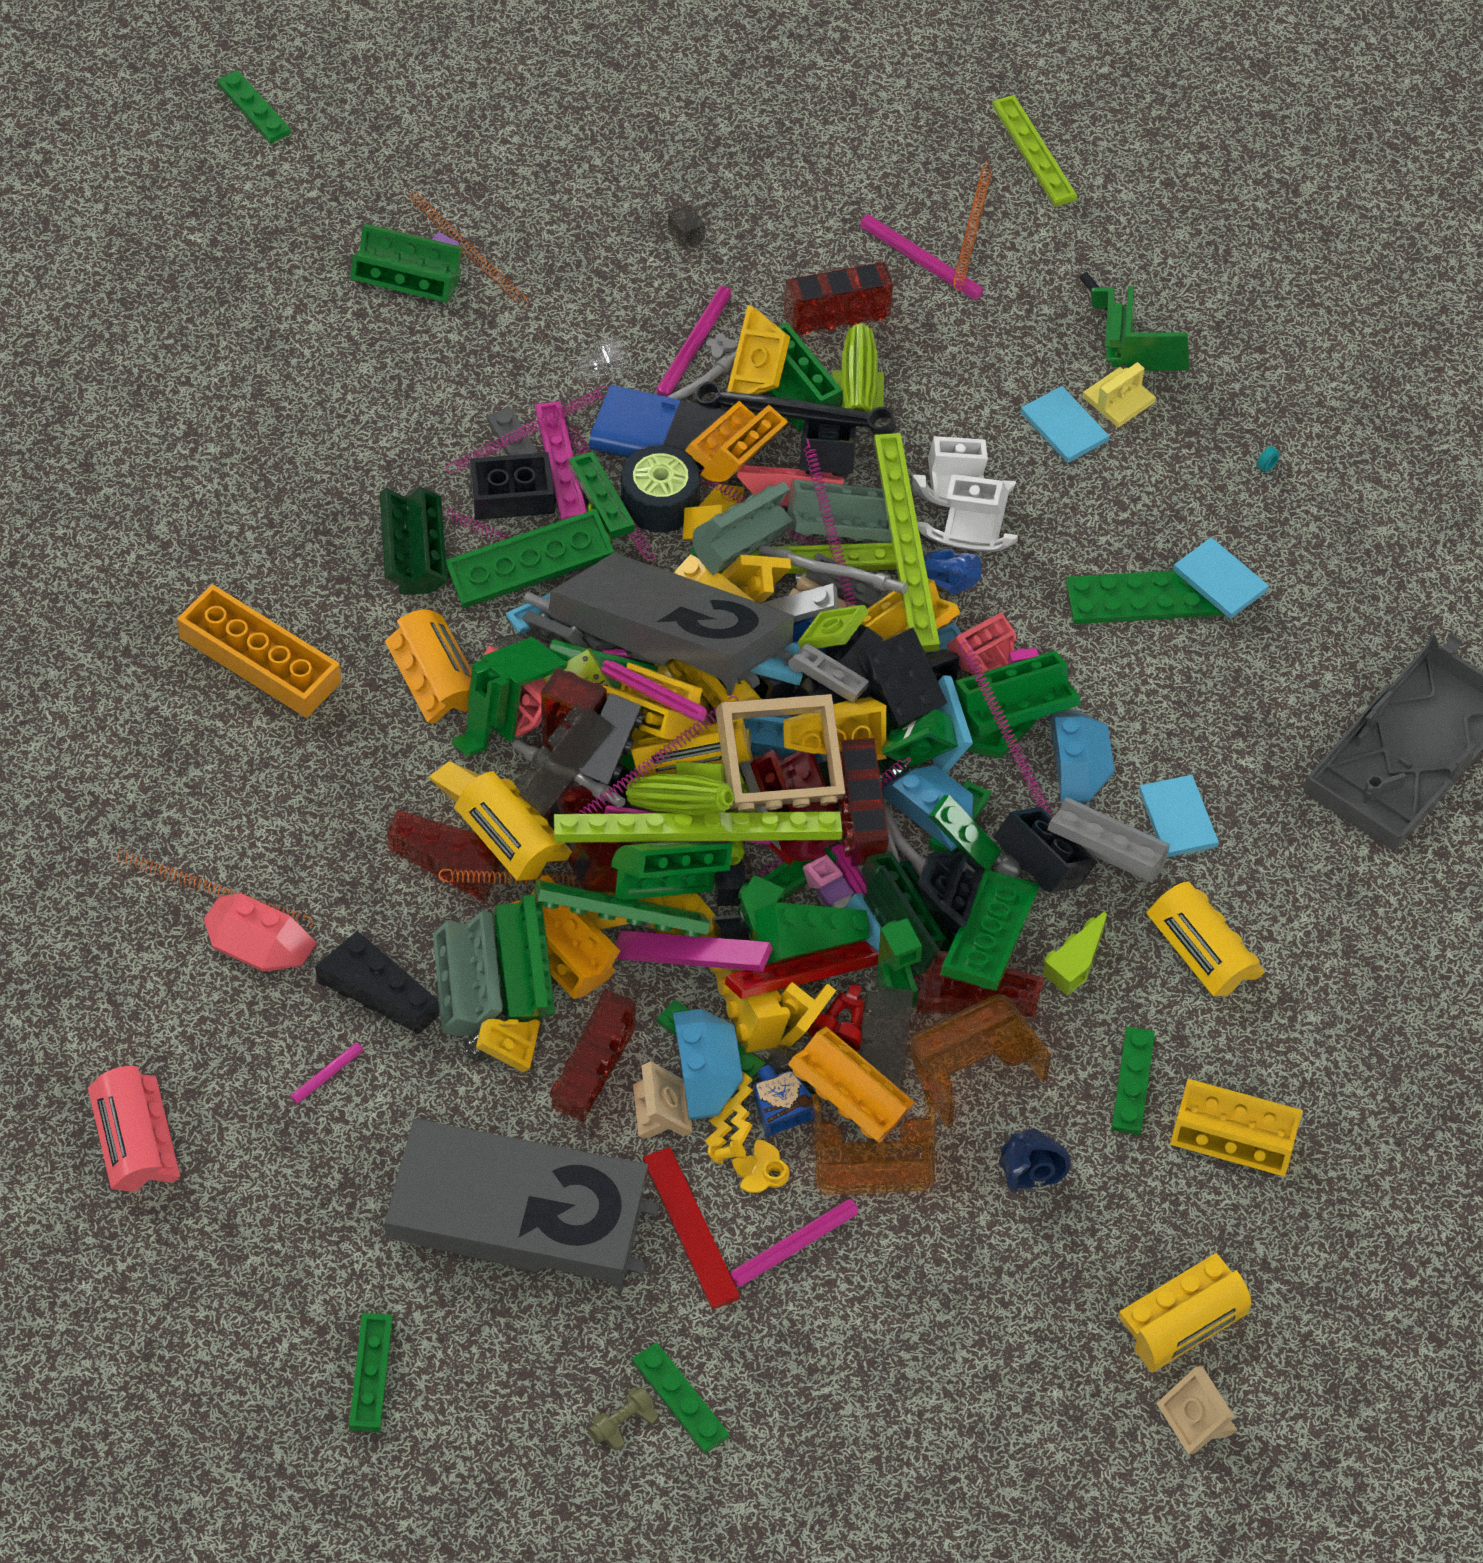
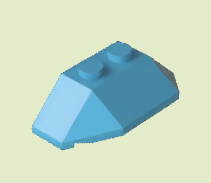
M1066 710L1049 714L1061 803H1063L1066 797L1077 802H1089L1114 774L1108 725L1078 710Z
M792 716L744 718L745 728H750L752 736V755L763 756L774 749L781 757L786 758L798 751L784 747L783 720ZM815 753L818 765L821 766L822 754Z
M936 765L901 772L900 775L896 774V778L892 777V781L888 780V784L884 783V787L880 786L881 795L950 851L954 850L957 846L928 817L943 795H951L973 819V794Z
M703 1009L673 1013L689 1120L719 1116L723 1107L743 1081L735 1027L733 1024Z

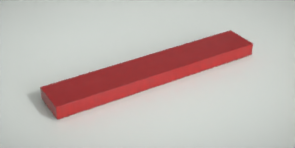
M866 941L765 965L763 972L745 970L726 975L725 985L740 999L784 989L791 982L795 985H800L878 965L879 952Z
M671 1147L643 1156V1163L648 1164L649 1176L711 1310L740 1300L738 1290Z

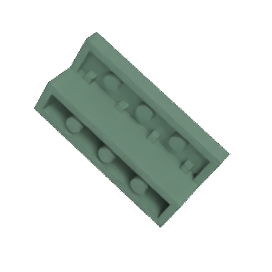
M793 479L788 502V515L793 519V522L788 527L789 529L805 536L819 534L828 537L825 525L834 522L836 523L835 525L827 526L826 529L837 527V529L827 533L838 532V534L830 535L829 538L839 536L849 537L855 541L868 539L876 540L879 543L892 542L882 489L824 483L815 486V488L826 486L824 489L816 490L814 488L815 484L812 483L813 481ZM823 490H826V491H827V492L824 493V494H818V495H817V493H819V492H821V491H823ZM816 495L818 497L828 495L827 498L819 499V502H822L827 499L830 500L827 503H821L820 506L831 504L830 507L822 508L821 511H824L826 509H832L830 512H823L822 515L825 516L827 514L833 513V515L830 517H824V520L834 518L833 521L825 522L822 520L823 516H821V507H819V502L817 501L818 498L816 497Z
M784 481L776 486L772 484L767 486L760 493L751 495L742 503L733 505L724 513L715 515L706 523L695 528L693 533L695 553L712 575L729 567L740 555H750L757 551L761 545H767L783 536L793 522V519L780 506V503L790 491V488Z
M482 910L468 924L447 920L433 933L442 1033L455 1036L479 1034L481 1024L484 1021L496 1019L502 1012L503 1002L500 997V976L497 968L498 953L495 949V927L491 912Z

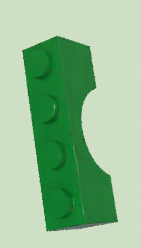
M907 918L901 921H891L880 928L877 988L890 1013L916 1005L918 999V989L910 965L921 961L922 945Z

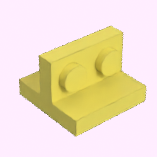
M1138 362L1130 368L1122 369L1119 367L1085 390L1082 396L1118 428L1151 406L1156 400V397L1142 386L1145 368Z

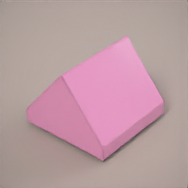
M828 855L815 859L803 867L809 888L820 889L843 876V873Z

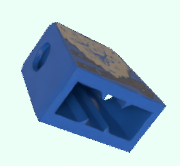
M766 1065L759 1069L757 1074L761 1082L754 1085V1100L766 1137L817 1118V1101L793 1071H787L778 1075L773 1065Z

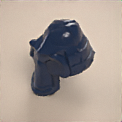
M1035 1128L1012 1134L1011 1139L1001 1148L1002 1158L999 1159V1164L1006 1174L1007 1187L1012 1193H1017L1019 1188L1038 1187L1033 1181H1045L1042 1186L1056 1184L1067 1175L1071 1166V1155L1064 1146Z

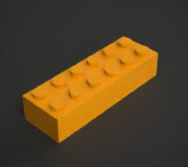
M213 584L177 618L180 639L305 718H308L342 683L340 663Z

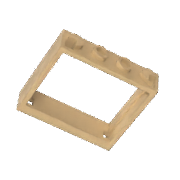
M832 694L723 702L716 708L725 783L729 784L734 793V801L729 806V809L738 808V811L749 812L755 810V807L765 806L766 810H776L782 808L784 804H793L794 808L809 806L810 802H820V805L825 806L829 803H837V800L845 794ZM821 713L831 787L742 794L732 719Z

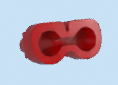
M852 983L847 994H838L825 1014L817 1016L808 1028V1034L813 1038L818 1031L828 1027L857 1052L864 1040V1034L860 1031L865 1002L860 999L862 987ZM845 1008L850 1009L851 1023L840 1022L839 1024L835 1018Z

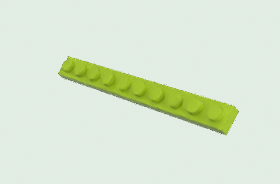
M901 433L874 435V446L898 579L900 582L908 585L907 592L901 594L907 628L914 627L924 652L939 651L940 642Z
M840 812L711 813L697 816L684 813L554 814L555 843L842 839Z

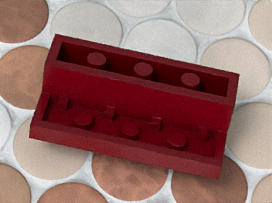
M773 749L750 763L760 792L827 787L813 753L796 751L783 758ZM810 802L809 806L794 808L793 804H784L780 809L767 810L768 812H836L833 803L824 806L820 805V802ZM842 828V838H843V837H845V833H844L843 828ZM838 840L778 841L781 850L790 858L797 861H810L827 855L825 848Z

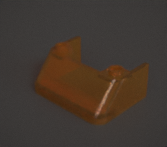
M993 995L916 1032L910 1039L909 1047L923 1093L947 1128L953 1126L955 1100L951 1096L952 1083L948 1076L996 1053L998 1058L1006 1065L1015 1066L1028 1061L1042 1082L1048 1080L1051 1054L1013 1001L1005 995Z
M924 1090V1118L907 1120L900 1129V1141H884L881 1143H842L839 1127L832 1122H821V1108L818 1095L811 1094L814 1171L816 1185L821 1192L829 1195L924 1191L932 1186L935 1179V1106L930 1090Z

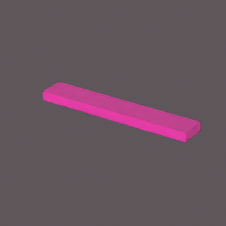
M561 402L535 404L537 420L542 418V416H546V414H550V412H554V410H558V408H562ZM563 414L562 419L558 416V421L554 418V423L550 420V425L546 422V427L543 426L541 419L538 420L543 427L542 429L539 428L544 452H549L553 490L560 521L587 512L582 489L569 467V458L574 456Z
M621 930L614 944L620 950L616 958L620 960L763 972L773 950L769 942Z

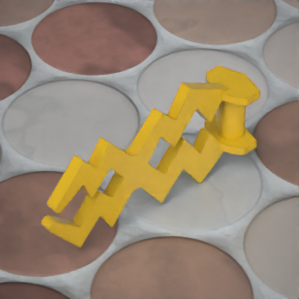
M743 1071V1081L738 1087L740 1091L733 1098H730L719 1116L709 1120L718 1129L705 1142L709 1146L708 1155L717 1164H723L725 1159L733 1157L745 1159L746 1151L742 1144L753 1125L745 1121L750 1113L741 1103L753 1091L748 1087L753 1079ZM733 1112H736L738 1114L730 1122L737 1126L739 1130L730 1137L732 1140L730 1145L721 1148L728 1142L723 1137L733 1129L724 1121Z

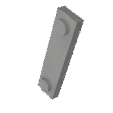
M832 583L761 604L794 615V622L816 617L821 611L838 609L837 588Z

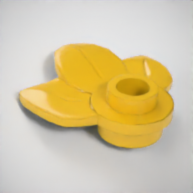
M756 1140L754 1156H746L745 1159L734 1158L732 1160L734 1170L739 1176L744 1178L740 1189L746 1192L760 1193L768 1187L778 1188L785 1185L789 1179V1168L780 1160L778 1149L766 1141ZM772 1171L779 1172L780 1176L772 1177L769 1175V1173Z

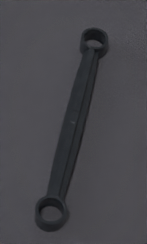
M711 381L700 384L695 391L698 404L720 408L721 406L732 408L740 401L751 412L760 413L765 407L770 405L782 417L870 428L873 435L892 434L896 428L893 413L886 407H877L868 413L805 401L721 391L719 385ZM707 393H717V396L710 401L701 400ZM880 418L890 419L889 423L885 426L877 427L873 425Z

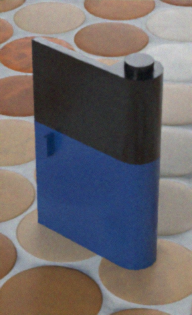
M610 385L591 431L589 449L626 458L640 449L653 445L673 446L681 451H685L693 440L728 410ZM696 462V465L699 467V469L703 470L704 467L700 463Z

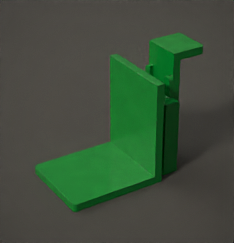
M1128 286L1127 307H1123V303H1116L1114 287L1091 289L1092 307L1108 308L1105 348H1107L1106 362H1111L1112 367H1122V364H1127V368H1130L1138 362L1145 368L1144 371L1189 370L1188 333H1135L1134 286Z
M533 637L483 655L481 661L472 665L466 733L453 738L452 745L466 756H473L487 750L489 735L492 733V729L509 742L514 741L521 686L566 669L567 662Z

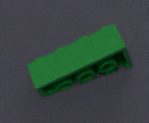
M775 902L755 911L757 939L760 942H769L773 948L766 965L859 943L870 938L867 910Z

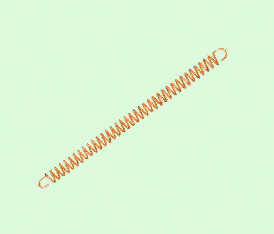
M982 168L953 279L954 287L957 284L955 280L963 282V284L965 281L991 174L987 184L982 183L986 181L981 180L986 178L981 177L987 176L982 174L988 173L983 171L989 169ZM965 251H969L970 255H969V256L964 255V254H968V253L965 252Z
M416 195V196L414 197V199L412 200V201H413V204L416 205V206H417V202H416V204H415V203H414V200H415V198H416L418 195ZM421 197V198H422L421 203H422L423 201H425V204L423 205V207H424L426 204H428L427 208L430 207V206H429V203H426V200H423V197ZM431 206L430 211L434 209L433 213L431 214V217L435 212H437L436 216L440 215L438 220L440 218L444 219V217H441V214H438V211H435V208H432ZM431 219V221H433V223L436 224V226L439 227V229H441L440 224L438 226L437 222L435 223L434 220ZM445 222V223H444V225H445L446 223H448L447 228H448L449 226H451V229L449 230V232H450L452 229H454L453 233L456 232V231H455V228H452V225H449V222ZM457 231L456 236H457L458 234H460L458 240H459L461 237H463L462 241L466 240L465 244H466V243H469L468 246H467V248H468L469 246H472L471 249L469 250L468 254L466 253V250H465V251L463 250V248H462V251L465 252V254L468 255V257H470V256H469V253H470V251L474 248L475 250L473 251L472 255L474 254V252L477 251L476 256H477L478 254H480L479 259H480L481 257H483L481 263H482L484 260H486L485 264L489 262L488 267H489L490 265H492L491 270H492L493 268H495L493 274H494L496 271H498L496 277H497L499 274H501L500 278L503 277V276H502V273H499V270H496V267H493V264H490V261L487 262V259H486V258L484 259V256H481V253H478V250H476V248L473 247L472 244L470 245V242H467V239H464V236H461V233H458V231ZM511 284L513 285V287L511 288L510 293L514 288H516L515 292L519 291L518 295H523V293H520V290H517V287H514V284ZM502 288L504 291H506L507 294H509L510 297H512L513 300H515L516 303H518L516 301V298L514 299L513 296H511L510 293L507 292V290Z
M124 850L119 851L118 854H117V859L119 860L118 855H119L120 852H126L127 855H126L125 862H126V865H128V864H127V856H128L129 852L124 851ZM134 854L131 856V859H130V865H131L132 867H133V865L131 864V862H132V859L134 858ZM137 856L136 861H135V867H136V868H138V867L136 866V862H137V860H139V856ZM144 857L141 859V862H140V869H141V870H143V869L141 868V863L144 861ZM147 859L145 863L146 872H148V870H146V864H148L149 859ZM152 861L151 864H150V873H151V874L153 873V872H151V865L154 864V861ZM156 863V865H155V870H154L155 875H157V874H156V867H158L159 863ZM163 864L161 865L159 870L160 877H162L161 869H163ZM166 866L165 871H164V877H165L166 879H167V877L165 876V874H166V871L168 870V866ZM171 868V869H170V872H169V879H170V880H172V879L170 878V874H171V872H173V868ZM178 869L175 871V874H174V881H175V882H177V881L175 880V875L178 873ZM181 871L179 875L180 884H182V882H180V876H182L183 871ZM186 873L185 876H184V885H185V886L187 885V884H185V878L187 877L188 873ZM190 875L189 882H188L189 887H191V886H190V879H192L193 875ZM197 876L195 877L194 883H193L194 889H196V888H195V881H197ZM202 878L199 880V884H198V889H199L200 891H201V889H200L199 886H200V883L202 882ZM205 880L204 885H203V891H204V892H206V891L204 890V887H205V884H207V880ZM212 881L209 883V886H208V893H209V894H211V893L209 892V888H210V886L212 885ZM215 883V885H214V887H213V895H214V896H216V895L214 894V889L216 888L217 883ZM222 885L219 886L218 897H221L219 896V890L222 888ZM299 912L298 915H297V919H296V922H297V923H298V917L300 916V912ZM305 914L303 915V919L307 917L312 921L310 917L305 916Z
M442 869V870L439 872V879H440L441 881L447 882V880H442V879H441L440 873H441L442 871H445V870L451 871L450 869ZM454 870L453 873H452V871H451V875H452L451 881L453 882V875H454V872L456 871V873H457V882H458V881H459V878H458V877H459L460 871L457 872V870ZM465 870L464 873L462 872V882H464V874H465V872H467V876H468L467 882L469 883V875H470V872H472V874H473V883H474L475 873L477 872V873H478V883H480V874H481V872H482V873H483V877H484V878H483V883H485V875H486V873H487L488 871H486L485 874H484L483 871H481V872L479 873V872L476 870V871L473 873V871L471 870V871L469 872V874H468V871ZM498 871L496 873L493 872L494 884L496 883L497 873L499 874V884H501L502 873L500 874ZM488 872V875H489V884H490V877H491L492 872H491L490 874H489V872ZM507 872L506 875H505V873H504V876H505L504 884H506V877H507V874H508V873H509V875H510V884H511V882H512V880H511L512 875L510 874V872ZM551 873L549 874L551 875L553 881L554 876H557V884H559V877L561 875L562 885H564V878L567 874H565L564 877L562 874H560L559 876L557 874H554L553 876ZM570 874L569 877H568V875H567V878H568L567 886H569V879H570V876H572V878H573V887H574V885H575L574 880H575V877H576L577 875L573 876L572 874ZM591 875L590 878L588 876V887H590V879L593 875ZM603 875L601 877L598 876L599 888L601 886L600 881L602 877L604 878V888L606 887L607 877L609 878V888H611L612 877L610 878L609 876H606L605 878ZM593 876V879H594L593 887H595L596 877L594 878V876ZM614 877V880H615V882H614V888H616V880H617V877H616V879H615V877Z

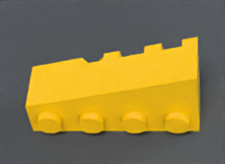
M709 967L710 971L715 973L719 994L724 996L728 1017L734 1021L736 1037L739 1042H742L745 1052L778 1048L791 1014L787 1007L780 1006L779 1002H781L782 997L776 990L740 999L725 985L726 975L745 970Z

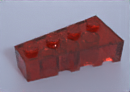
M397 810L387 831L389 850L417 866H422L438 878L439 872L442 869H450L452 873L454 870L460 871L458 882L456 871L453 875V882L451 881V871H442L440 877L452 883L459 890L466 891L480 902L485 903L494 883L493 872L499 871L502 863L476 833ZM465 870L468 871V874H469V872H470L471 870L473 871V873H474L476 870H477L479 873H480L481 871H483L484 874H485L486 871H488L489 874L492 872L491 877H490V884H489V875H488V872H487L486 875H485V883H483V878H484V877H483V873H482V872H481V874H480V883H478V873H477V872L475 873L474 883H473V874H472V872H470V875H469V883L467 882V879H468L467 872H465V874H464V882H462V872L464 873Z
M932 949L917 999L916 1013L1036 1017L1043 992L1044 977L1006 968L997 991L985 989L978 985L941 975L942 965L948 953Z
M603 990L571 1057L565 1063L560 1080L555 1081L551 1088L550 1097H552L553 1109L583 1122L585 1121L636 1030L635 1001L609 990Z

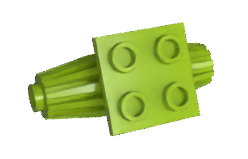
M856 324L847 331L842 352L841 370H832V378L843 390L841 408L868 413L877 407H884V372H878V354L872 329L864 324Z
M676 762V774H656L639 777L640 780L633 778L636 783L631 779L629 782L632 786L627 784L626 791L627 800L632 806L657 813H684L693 816L725 813L734 801V793L731 787H729V784L724 783V764Z

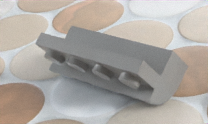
M1068 797L1063 800L1060 810L1051 819L1047 829L1081 845L1090 855L1151 883L1154 882L1163 869L1170 847L1169 843Z

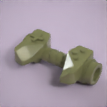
M634 1387L630 1389L626 1405L611 1416L602 1413L593 1417V1423L588 1428V1432L596 1443L599 1444L602 1441H606L613 1450H619L624 1447V1441L618 1429L620 1423L632 1415L646 1420L651 1425L657 1421L658 1414L652 1407L653 1400L643 1388L638 1389Z

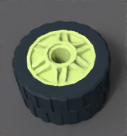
M648 446L629 456L621 471V500L630 516H632L634 523L640 529L654 533H667L668 531H676L683 527L684 509L700 505V469L696 465V461L688 453L673 446Z

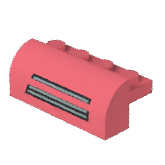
M138 1066L115 1068L99 1076L88 1087L111 1189L133 1192L138 1191L148 1180L169 1183L177 1181L180 1178V1173L156 1076L140 1074Z

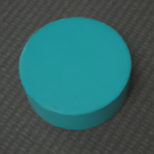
M1269 446L1258 458L1256 467L1264 473L1268 472L1278 462L1280 451L1273 446Z

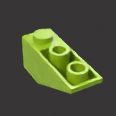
M1103 912L1097 918H1090L1085 923L1083 930L1077 935L1075 933L1071 934L1059 950H1052L1044 959L1043 975L1067 996L1088 978L1104 931L1107 918L1106 912Z

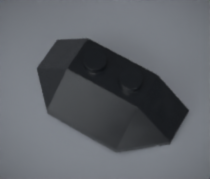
M965 851L930 853L926 858L917 883L924 904L937 924H942L947 930L963 928L967 924L985 870Z

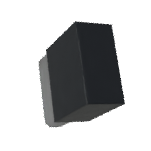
M739 915L716 916L712 918L714 934L717 938L749 940V926Z

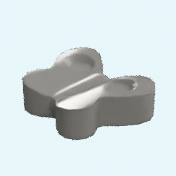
M718 333L715 339L706 341V348L711 350L712 359L715 361H719L725 352L737 350V342L725 338V335L722 333Z

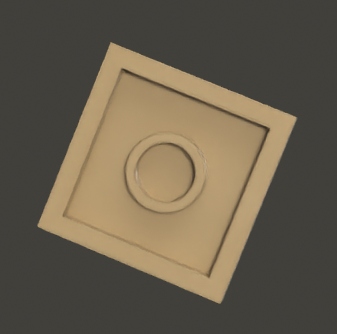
M652 1061L642 1065L643 1080L633 1084L638 1136L643 1139L651 1138L668 1129L681 1136L692 1133V1123L689 1120L683 1079Z
M1203 1366L1193 1368L1156 1403L1188 1454L1198 1452L1211 1439L1228 1437L1237 1430L1231 1421L1235 1416Z

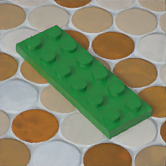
M597 509L447 559L446 567L461 606L465 609L594 565L613 554L614 550Z
M1174 571L1066 577L1065 581L1073 624L1226 616Z
M985 869L967 924L963 928H959L942 965L941 975L997 991L1038 895L1039 885Z
M536 880L534 893L537 900L542 901L541 905L544 907L558 909L559 905L570 907L571 912L584 915L587 914V911L597 912L598 917L607 920H615L616 916L627 918V923L643 926L644 922L655 924L654 928L662 931H671L672 928L682 929L683 934L692 937H699L700 933L708 935L710 922L704 913L635 899L620 900L615 898V895Z

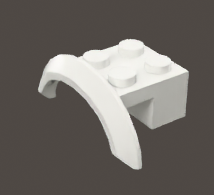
M934 436L928 456L931 488L926 484L925 475H912L914 490L928 502L950 507L946 497L952 474L984 478L983 474L988 460L986 440ZM1003 480L1008 492L1010 493L1013 490L1016 481Z
M952 474L946 497L950 510L945 532L933 528L928 523L917 521L918 529L922 535L940 544L974 551H1000L1012 546L1018 540L1017 535L1004 533V537L998 539L1009 493L1004 482L1000 480Z

